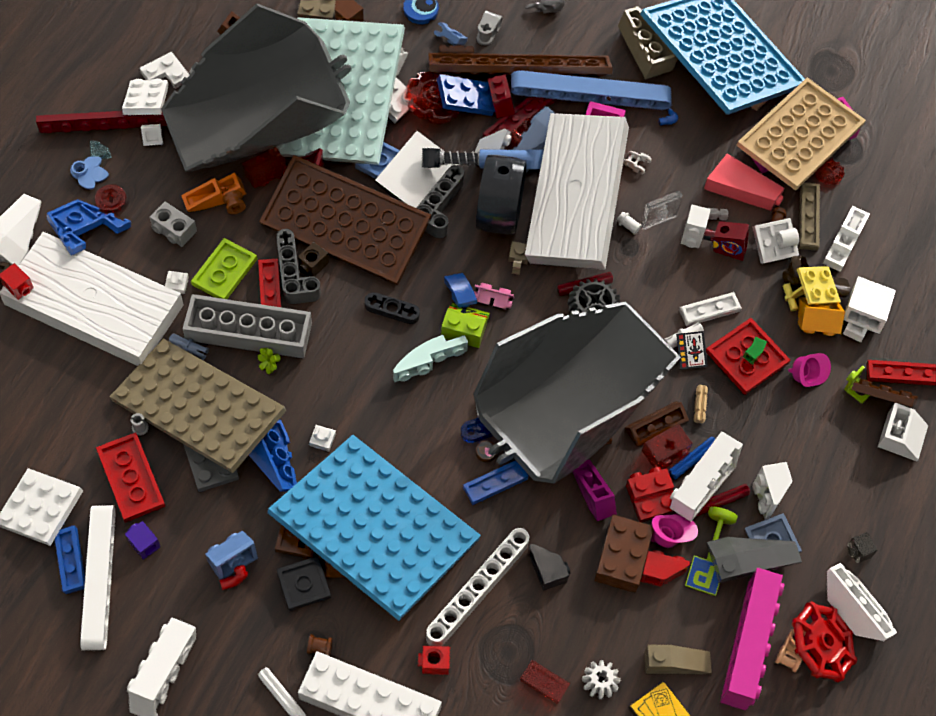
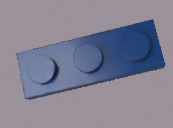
M515 460L463 484V489L472 505L528 480L529 476Z
M71 526L61 529L55 537L62 590L65 594L85 589V573L77 527Z

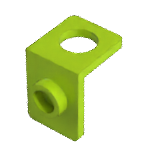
M863 365L857 372H851L846 379L849 382L844 388L847 393L860 403H864L870 396L867 394L861 396L852 390L853 383L860 380L859 377L865 368Z

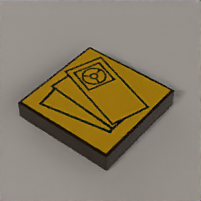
M664 680L628 707L634 716H691Z

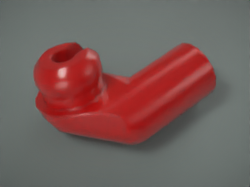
M245 565L234 568L236 575L219 580L222 590L237 586L247 578L248 571H246Z

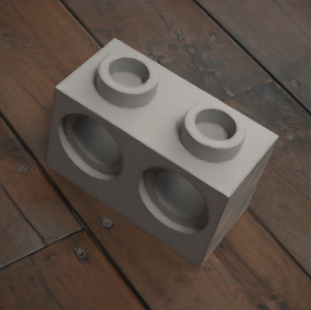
M164 202L150 216L152 229L158 234L162 233L171 243H177L181 247L197 232L195 221L167 202Z

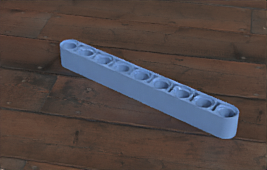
M514 71L511 74V92L519 96L589 103L592 101L599 104L659 110L669 109L672 105L671 88L666 85L529 71Z

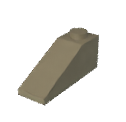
M648 645L644 652L645 674L712 673L710 651L674 645Z

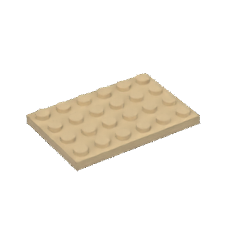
M806 78L738 141L737 147L796 191L864 125L866 120L809 78Z

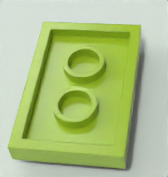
M224 238L191 280V284L215 298L228 299L257 261V255Z

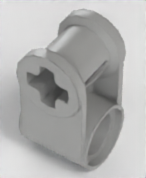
M489 11L484 12L478 25L477 42L480 45L487 46L492 43L501 27L503 16Z

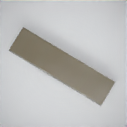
M804 182L800 186L799 249L818 251L820 184Z

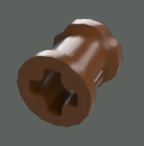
M310 634L307 654L311 655V653L320 652L330 656L333 638H317Z

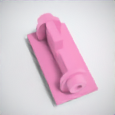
M481 283L480 286L475 284V288L478 289V292L474 291L477 302L489 305L491 298H493V306L505 310L507 308L511 309L512 301H509V299H514V294H510L511 290L500 288L499 290L491 289L492 285Z

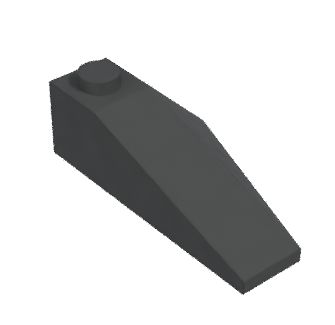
M725 537L707 542L719 584L752 576L757 567L771 571L802 563L795 541Z

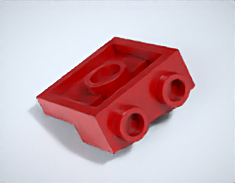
M655 467L645 475H642L641 472L630 475L626 488L639 522L652 520L658 515L675 513V511L670 509L672 502L670 496L673 493L674 485L667 468L661 470V467Z

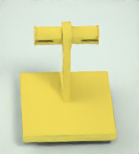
M829 266L800 267L797 269L802 286L794 292L790 283L782 286L786 295L784 298L785 301H788L790 311L799 309L795 299L804 294L808 305L837 304L841 302Z

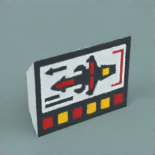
M704 331L676 334L678 355L681 357L679 360L680 370L708 367Z

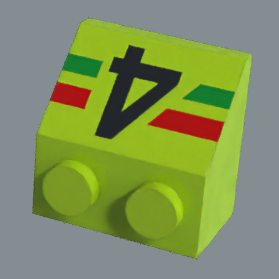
M452 303L447 309L441 328V335H444V338L447 340L465 335L469 346L479 348L490 313L470 307H458L455 303Z

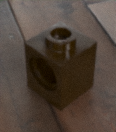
M315 242L298 256L299 269L302 273L309 274L311 277H315L329 263L328 252Z

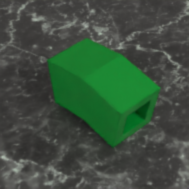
M755 337L752 345L745 351L743 358L753 365L761 357L767 341Z

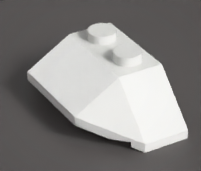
M841 563L827 570V600L838 610L837 613L855 635L885 641L897 633L887 613L855 575L846 570Z

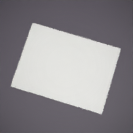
M418 131L414 133L375 179L403 202L417 208L448 168L453 166L448 164L440 168H422V148L439 147Z

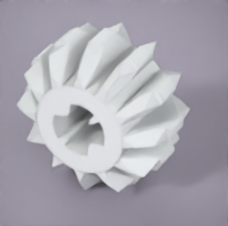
M600 660L599 665L592 662L591 668L586 667L584 670L586 675L582 677V681L587 683L584 689H592L591 697L598 693L599 699H602L604 694L610 698L612 691L617 692L618 690L616 684L620 683V678L616 677L618 669L611 670L612 663H608L607 667L604 666L603 660ZM600 676L605 678L602 683L598 682Z

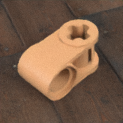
M792 629L786 637L775 663H781L796 673L802 659L794 652L796 646L793 640V636H795L794 629Z

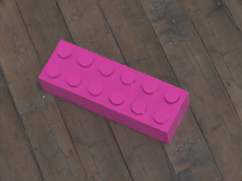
M757 567L748 582L720 703L746 711L750 705H754L755 699H758L760 696L761 686L758 683L765 674L766 665L763 662L765 657L769 655L771 644H768L770 636H773L775 624L772 621L774 616L778 614L780 604L777 603V600L782 595L784 583H781L783 576L781 574Z

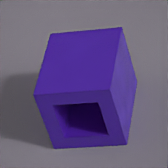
M143 521L132 525L127 533H125L128 542L143 560L161 547L156 536Z

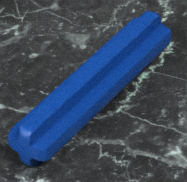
M708 438L670 468L668 472L672 479H677L699 462L715 441V438Z

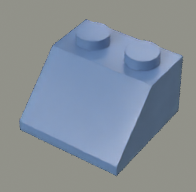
M243 531L231 534L225 542L212 546L205 553L208 563L219 580L234 574L235 567L240 565L246 566L258 559L253 540Z

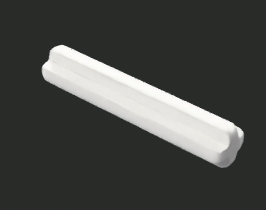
M267 667L258 673L261 681L290 716H306Z

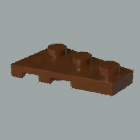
M860 379L859 382L855 381L852 386L853 391L910 407L916 404L918 396L912 395L910 392L900 390V392L894 391L892 387L880 384L879 387L871 385V381Z

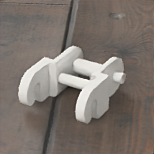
M629 151L628 159L623 161L624 165L632 168L636 173L640 170V173L644 174L645 169L638 166L637 163L638 161L644 162L646 159L650 163L651 157L644 153L638 154L634 151Z

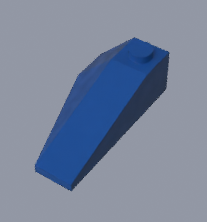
M278 420L249 456L280 492H288L297 482L295 470L290 464L292 453L288 451L287 444L290 443L289 436L282 421Z

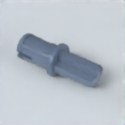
M172 334L169 338V342L202 360L206 358V355L199 351L208 354L209 348L193 342V339L188 340L177 334Z

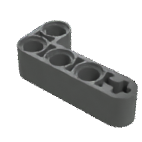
M454 165L449 167L417 206V209L431 214L432 217L425 232L435 238H444L448 233V218L442 214V211L464 184V169L461 166Z
M289 229L280 230L277 233V246L285 301L289 304L317 301L321 296L320 281L316 277L299 278L294 233Z

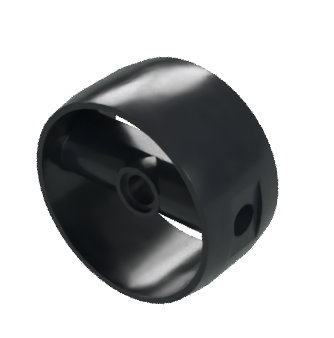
M487 155L479 191L476 229L503 235L516 234L525 184L526 160L503 155Z

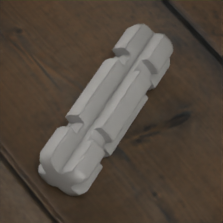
M707 208L711 209L708 219L717 220L719 218V220H727V209H720L718 211L715 208Z

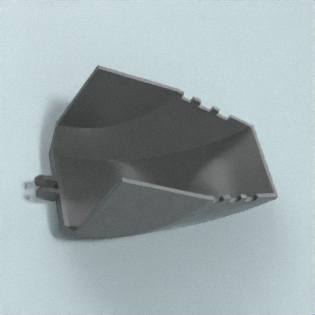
M257 3L202 52L203 58L201 61L194 63L191 67L193 72L188 78L184 77L181 83L183 85L178 92L174 91L161 110L185 171L190 172L215 167L303 138L327 127L344 116L349 107L350 100L341 79L349 74L352 68L348 64L344 65L347 62L346 55H340L332 61L324 41L305 21Z
M626 301L605 305L603 309L596 310L595 307L589 308L587 312L579 313L578 310L572 311L567 316H564L563 313L556 314L496 343L474 392L480 421L499 441L488 452L493 456L506 449L507 452L500 455L497 459L499 465L514 458L534 481L556 483L577 469L607 443L681 357Z

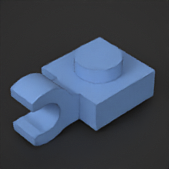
M438 23L442 27V32L434 31L436 36H445L452 45H465L468 38L449 28L446 23Z

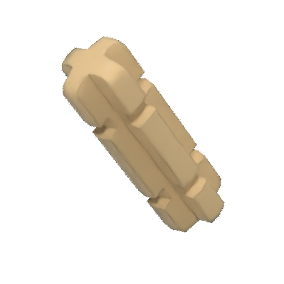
M698 385L696 388L695 423L702 424L706 419L708 387L705 385Z

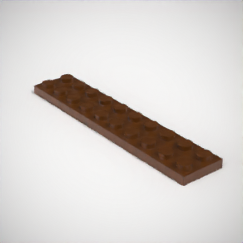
M429 53V71L435 74H442L443 72H451L452 74L469 72L476 75L480 74V72H487L490 75L498 73L511 75L514 71L556 73L568 76L571 74H578L579 76L596 74L597 76L604 77L607 74H612L609 56Z

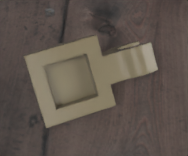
M512 241L508 260L514 262L512 274L520 275L521 265L528 264V259L525 256L527 244Z

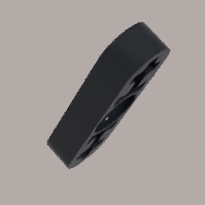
M375 292L369 293L365 297V308L371 313L407 324H414L420 318V310L414 304ZM373 300L377 301L374 305H370V302H373ZM389 305H396L398 309L395 312H390L387 310V307ZM413 311L414 314L409 317L408 314Z

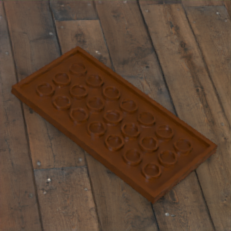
M293 155L259 223L277 232L282 229H289L294 233L295 240L308 246L315 242L328 252L329 255L398 285L432 216L429 213Z

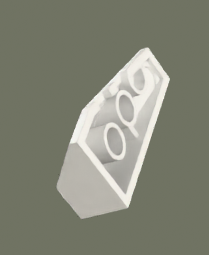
M23 194L0 216V262L10 263L11 265L15 263L19 266L29 252V243L33 237V228L37 222L41 200Z

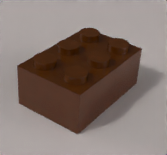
M612 515L594 581L636 593L642 576L653 527Z

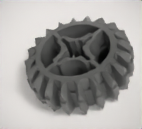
M596 278L593 282L587 279L586 284L580 281L579 286L575 285L573 291L569 294L568 310L570 313L577 310L579 313H583L593 307L596 310L603 309L606 305L603 299L608 304L620 303V295H616V289H611V283L605 285L604 280L600 283L597 282ZM579 300L583 302L585 309L582 308V306L579 303Z

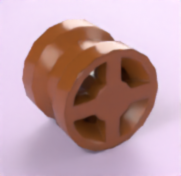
M230 191L223 196L229 214H238L246 208L240 191Z

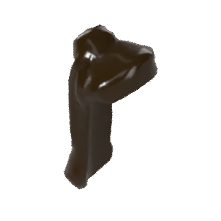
M793 256L791 258L788 269L782 273L785 283H790L798 288L802 286L797 269L800 267H810L807 264L806 257ZM832 277L838 295L841 298L850 294L848 280Z

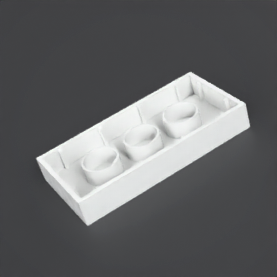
M550 114L525 256L529 263L606 269L629 130L625 117Z
M42 232L18 266L30 277L34 286L31 292L17 300L4 286L0 290V296L4 305L137 366L142 364L147 355L159 344L184 305L181 293L88 251L83 250L70 255L59 238Z

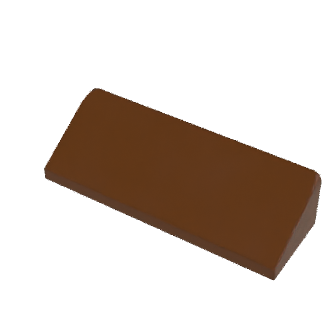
M675 401L627 425L625 429L635 445L640 446L689 421L682 402Z

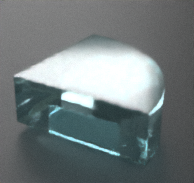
M90 141L91 156L101 157V159L111 158L108 147L100 144L98 141Z

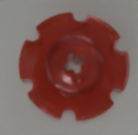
M434 72L418 73L416 78L412 77L405 88L404 97L409 100L408 108L420 119L427 118L433 124H446L451 121L452 117L456 118L460 111L443 109L437 82L438 75Z

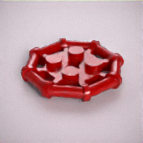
M808 602L798 617L792 620L791 625L794 627L796 646L794 652L801 657L811 670L813 677L832 679L835 682H841L852 665L857 663L853 643L854 633L837 613L838 610L834 606L826 607L817 605L814 602ZM820 614L825 615L827 619L824 620ZM811 615L813 621L811 622V624H808L805 621ZM806 650H809L811 652V654L815 657L817 662L813 660V658ZM843 658L844 662L841 665L839 661ZM825 664L831 665L832 670L824 669Z

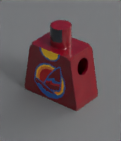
M720 221L716 231L705 229L703 240L713 242V251L715 253L743 261L748 247L749 224Z

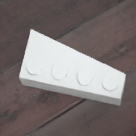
M721 431L700 461L695 465L692 472L684 478L680 488H676L671 494L670 499L672 502L670 509L691 522L734 471L743 444Z
M171 618L168 624L163 625L157 643L153 642L147 660H143L139 666L137 677L131 679L128 684L127 692L129 694L131 713L138 716H158L156 708L159 703L164 704L167 698L169 682L174 684L179 672L178 664H184L196 639V627Z

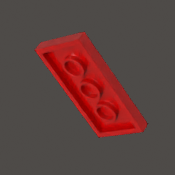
M136 432L96 447L125 522L165 507Z

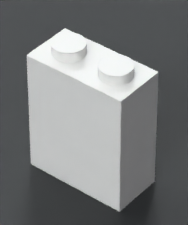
M858 276L845 309L844 321L880 334L887 321L896 290Z

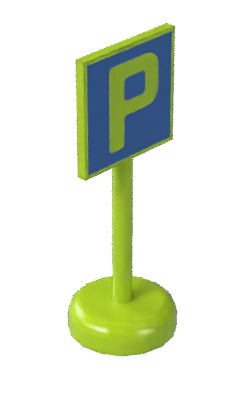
M710 507L708 511L709 517L718 522L713 540L719 539L722 525L736 523L738 515L723 508ZM710 553L707 559L694 555L685 586L716 596L719 583Z

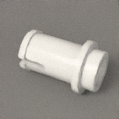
M622 212L617 218L618 225H623L634 235L642 227L641 224L629 216V213Z

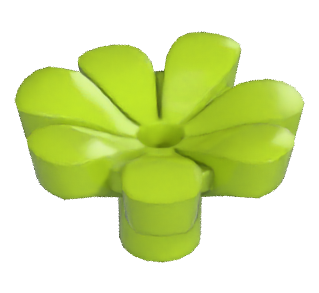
M261 348L258 360L262 361V363H260L259 368L261 370L266 369V373L270 374L277 369L276 362L280 361V355H273L271 348Z

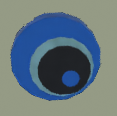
M405 0L404 15L413 23L427 24L438 15L439 7L437 0Z

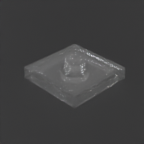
M680 191L646 204L641 222L643 230L677 217L683 197Z

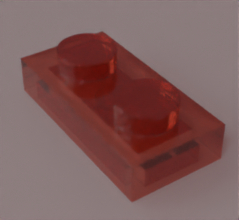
M534 660L530 662L520 678V681L559 704L570 685L569 682Z

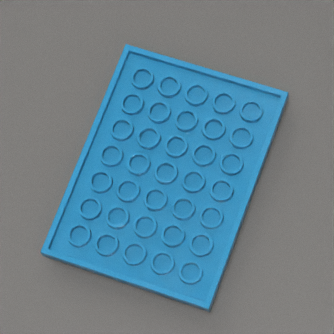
M671 0L642 9L640 13L643 19L727 115L792 92L805 80L734 0Z
M354 435L348 438L268 508L269 515L325 561L330 563L331 566L398 621L481 537L479 533Z

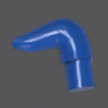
M672 108L668 109L669 116L659 118L660 126L671 125L678 121L679 117Z

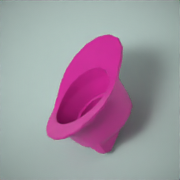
M810 354L798 357L794 361L792 368L788 369V372L792 373L793 378L804 387L816 386L828 379L831 363L825 354Z
M658 515L652 519L653 533L651 542H656L662 547L671 548L678 543L690 542L698 535V528L694 521L690 522L681 515Z

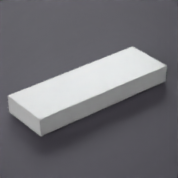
M732 292L682 306L679 312L687 327L696 324V322L701 323L740 312L741 306L735 293Z

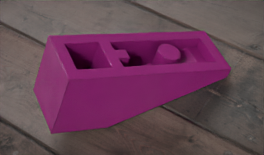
M590 459L572 471L587 506L597 521L617 515L615 495Z

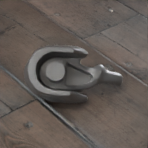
M541 0L540 3L535 2L534 4L527 5L525 9L537 8L543 11V14L560 12L565 1Z

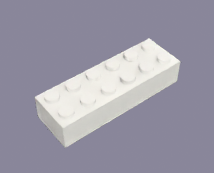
M316 652L298 691L300 700L339 716H438L441 710V701L320 652Z

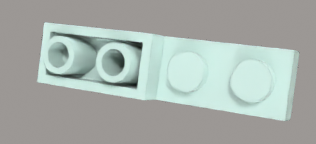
M441 335L416 347L393 369L394 382L407 381L416 375H425L432 370L433 362H441L448 357L462 355L467 351L468 345L465 335L446 341L444 335Z

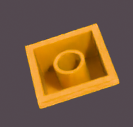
M799 297L798 325L803 332L814 334L817 331L823 332L824 335L828 336L841 334L845 311L839 303L808 305L806 297Z

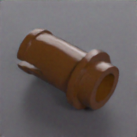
M776 207L772 210L771 222L785 219L787 216L786 210L781 207Z

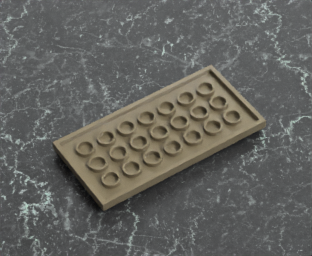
M164 338L147 355L143 363L139 364L109 396L116 404L133 414H142L146 422L231 473H234L286 412L285 406Z

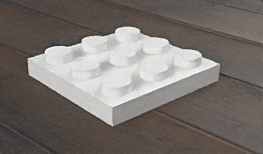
M28 468L0 512V527L51 546L83 490L78 486Z

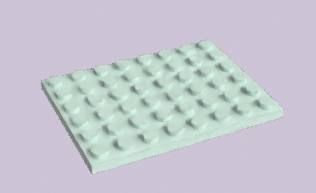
M297 17V19L305 21L324 41L332 61L340 55H346L347 62L344 65H350L352 70L341 79V82L350 100V104L346 114L334 123L313 134L269 149V154L281 157H293V155L302 157L321 148L323 150V160L379 165L404 36V25Z

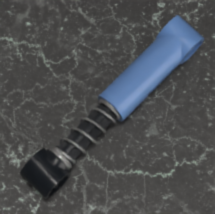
M422 148V168H440L448 164H460V166L463 164L468 166L475 164V166L479 165L480 168H484L487 155H503L526 160V169L540 170L544 150L480 149L478 153L473 151L472 153H466V151L464 153H459L458 151L457 153H451V151L446 153L441 151L440 148Z

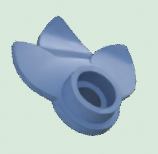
M96 156L88 157L84 161H76L70 169L71 175L78 179L80 186L86 189H94L95 182H102L109 176L108 172L99 166L102 160L101 157Z

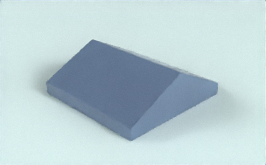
M784 513L744 529L748 538L795 541L799 553L802 552Z

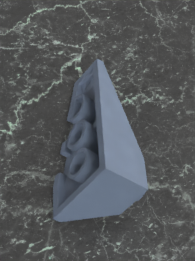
M544 107L530 121L531 126L527 132H523L522 140L513 150H544L550 114L554 113L549 107Z

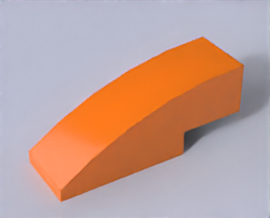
M234 172L219 181L213 178L181 196L187 211L192 212L225 204L223 196L230 191H240L242 196L246 195V191L241 179Z

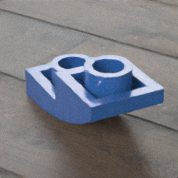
M463 273L444 276L445 284L452 292V300L458 307H469L470 305L477 304L475 293Z

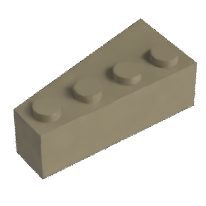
M639 7L624 10L618 28L644 78L648 79L672 71L678 58L640 15L642 10Z

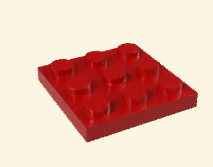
M752 318L706 348V353L744 395L787 366L791 361ZM755 337L767 341L761 357L752 365L743 356L745 351L752 345Z

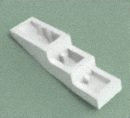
M852 206L823 262L824 265L841 272L870 215L869 213Z

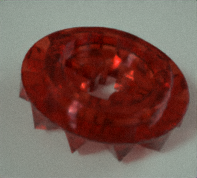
M833 158L827 160L814 172L818 180L829 185L839 183L845 174L844 167L840 165V161L835 162ZM827 168L833 170V173H831L830 171H826Z
M106 185L97 191L95 202L99 209L101 208L105 212H114L116 209L121 210V206L126 204L127 197L125 191L120 186ZM110 194L114 198L112 203L109 202Z

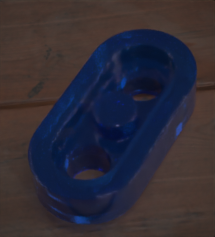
M480 417L466 421L461 427V437L469 443L493 436L480 421ZM472 431L474 435H468V432Z

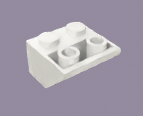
M894 403L888 412L878 447L918 461L928 425L914 409Z
M787 462L762 466L752 484L753 492L759 499V512L763 514L765 520L770 519L792 483Z

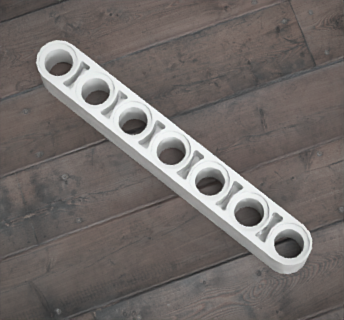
M114 505L92 506L90 511L81 628L82 651L105 650L107 646L115 531Z
M514 529L429 625L426 634L429 646H443L526 551L529 534L525 529ZM521 538L524 540V543L518 544L514 539ZM507 553L511 558L503 559L500 555ZM495 569L497 574L490 575L487 570ZM475 584H480L484 587V589L477 591L473 588V586ZM461 600H467L469 601L470 605L464 607L461 606L459 602ZM453 616L456 618V621L449 623L445 618ZM433 632H439L441 633L442 637L440 639H434L431 637V634Z

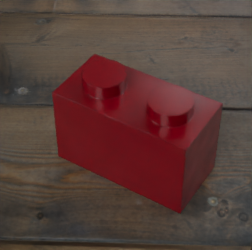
M506 75L489 78L488 82L497 118L514 115L515 112Z

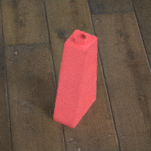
M729 154L725 155L708 176L704 187L707 191L769 211L775 205L779 206L784 199L782 194L785 189Z

